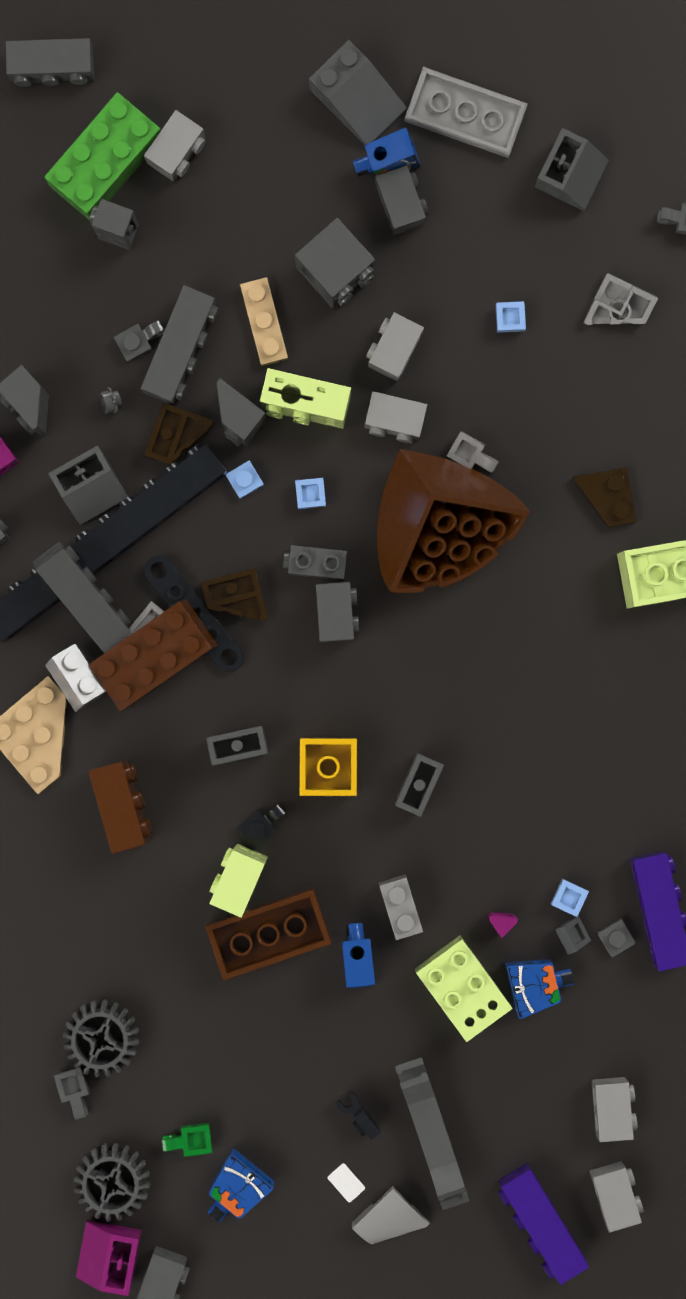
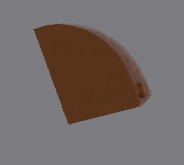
M399 449L384 488L377 526L379 566L388 590L395 593L424 592V588L439 585L440 588L446 587L474 574L499 555L497 551L507 540L512 541L525 523L530 510L508 489L473 469L434 455Z

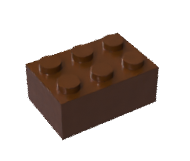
M128 760L88 771L111 853L114 854L148 843L150 835H153V829L149 818L144 819L142 809L146 806L142 792L136 791L134 781H137L138 777L134 764L129 765Z

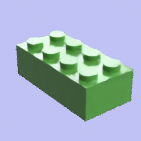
M117 92L44 178L54 191L90 220L94 206H99L101 199L110 201L145 160V153L161 132V129Z

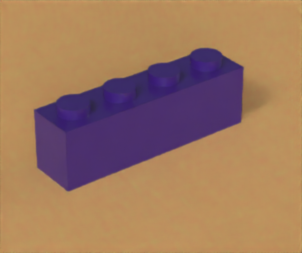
M659 851L630 858L654 968L658 971L686 966V935L684 930L686 928V915L684 911L680 912L678 901L682 900L679 885L673 882L672 873H676L672 856L668 857L666 852Z
M528 1163L499 1179L502 1189L498 1193L506 1206L510 1204L513 1206L516 1214L512 1216L520 1230L522 1231L526 1228L531 1236L527 1241L536 1255L541 1253L546 1262L542 1266L549 1278L553 1279L555 1277L559 1284L562 1285L588 1269L589 1265Z

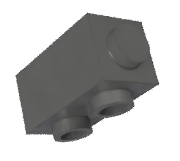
M291 545L290 552L285 551L283 568H288V575L344 581L347 551Z

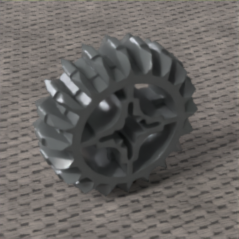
M93 1000L90 1005L91 1010L87 1005L83 1004L80 1007L82 1014L74 1011L71 1015L74 1021L66 1022L65 1026L72 1031L64 1032L63 1038L71 1041L65 1043L63 1048L73 1050L67 1058L68 1060H72L75 1057L78 1059L74 1065L76 1069L81 1064H84L86 1066L84 1074L88 1075L91 1068L95 1069V1077H99L101 1070L104 1069L105 1075L109 1077L112 1074V1067L119 1073L122 1071L121 1063L127 1066L131 1063L127 1055H136L137 1050L131 1046L138 1045L140 1040L131 1036L137 1034L139 1028L129 1027L135 1022V1018L130 1017L127 1020L124 1018L128 1009L124 1008L121 1013L116 1011L119 1003L115 1002L111 1009H109L108 1000H103L101 1008H99L97 1001ZM106 1017L100 1027H86L82 1025L90 1018ZM113 1021L120 1027L124 1043L120 1042L119 1038L113 1035ZM107 1027L104 1033L106 1041L96 1050L98 1045L97 1036ZM79 1034L83 1035V1039L90 1043L91 1050L89 1055L80 1044ZM115 1049L120 1051L113 1058L106 1060L97 1059L102 1050L114 1051Z
M106 1143L102 1144L101 1152L94 1147L91 1150V1156L85 1154L82 1158L84 1164H78L76 1168L80 1174L75 1175L73 1181L81 1185L75 1187L74 1192L76 1194H83L78 1200L79 1204L88 1202L85 1209L86 1213L91 1212L93 1208L97 1210L95 1213L96 1219H99L101 1214L105 1213L107 1222L111 1220L113 1214L120 1221L123 1218V1211L130 1217L133 1215V1208L139 1210L142 1207L140 1200L147 1199L148 1193L144 1190L149 1189L151 1183L144 1179L149 1177L150 1171L141 1170L146 1165L145 1160L135 1161L139 1155L138 1151L133 1152L131 1156L127 1154L130 1148L128 1145H125L122 1151H118V1143L113 1144L112 1150H109ZM103 1162H116L114 1167L109 1170L102 1168L97 1170L94 1168ZM123 1166H126L132 1173L135 1186L130 1184V1180L123 1176ZM117 1171L115 1185L111 1187L108 1193L109 1179ZM90 1178L94 1180L95 1184L100 1186L102 1190L101 1198L93 1191ZM115 1194L130 1195L127 1199L120 1202H108L111 1196Z

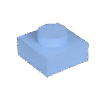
M524 301L496 303L497 333L526 330Z
M250 460L225 474L240 500L264 486Z
M323 478L295 480L298 509L326 507Z
M562 879L550 904L577 917L589 891Z

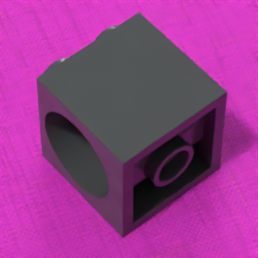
M338 217L295 254L298 271L332 308H335L338 304L341 307L344 306L353 297L351 292L358 286L364 288L374 278L372 275L375 271L374 257Z

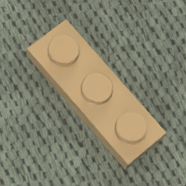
M267 277L240 284L261 367L288 360Z

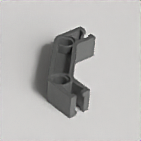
M422 1057L395 1066L442 1210L469 1202L464 1181Z

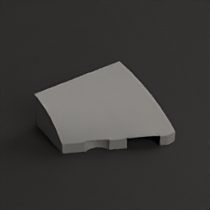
M606 273L583 323L587 325L646 324L658 297Z
M392 1186L375 1204L371 1203L352 1222V1229L372 1245L425 1228L430 1222Z

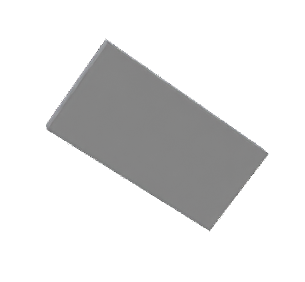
M423 67L404 122L509 158L528 103Z

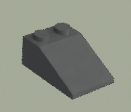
M350 40L309 78V90L364 145L375 141L407 110V107L369 59Z

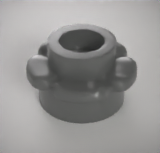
M107 387L106 391L99 393L104 412L106 414L111 412L117 414L118 407H122L118 391L112 392V389Z

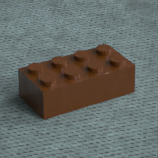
M186 599L179 601L89 664V667L119 711H123L218 645Z
M314 886L246 909L242 918L231 914L208 922L205 926L223 981L330 945L332 942Z

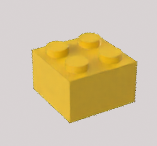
M300 738V796H357V738Z

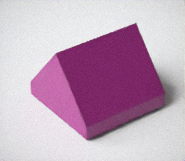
M487 913V918L501 938L518 921L514 914Z

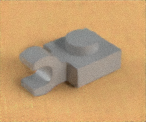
M463 431L459 433L447 454V457L470 469L476 463L491 473L499 463L496 459L482 453L486 446L485 444Z

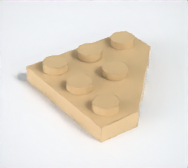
M47 676L0 716V750L37 794H40L61 776L62 768L61 759L64 745L67 698L50 676Z

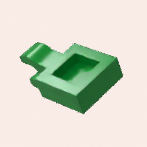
M209 1123L181 1126V1135L171 1134L163 1136V1151L183 1149L184 1157L212 1153Z

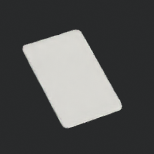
M344 1163L328 1176V1180L348 1202H351L365 1190V1186Z

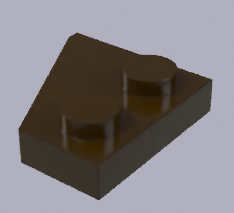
M163 403L144 456L171 465L213 427L214 420Z
M627 467L573 477V482L576 486L578 485L587 497V501L596 509L608 528L637 522Z
M256 568L201 582L209 610L269 621Z

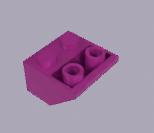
M86 1220L76 1278L99 1291L129 1296L142 1230Z

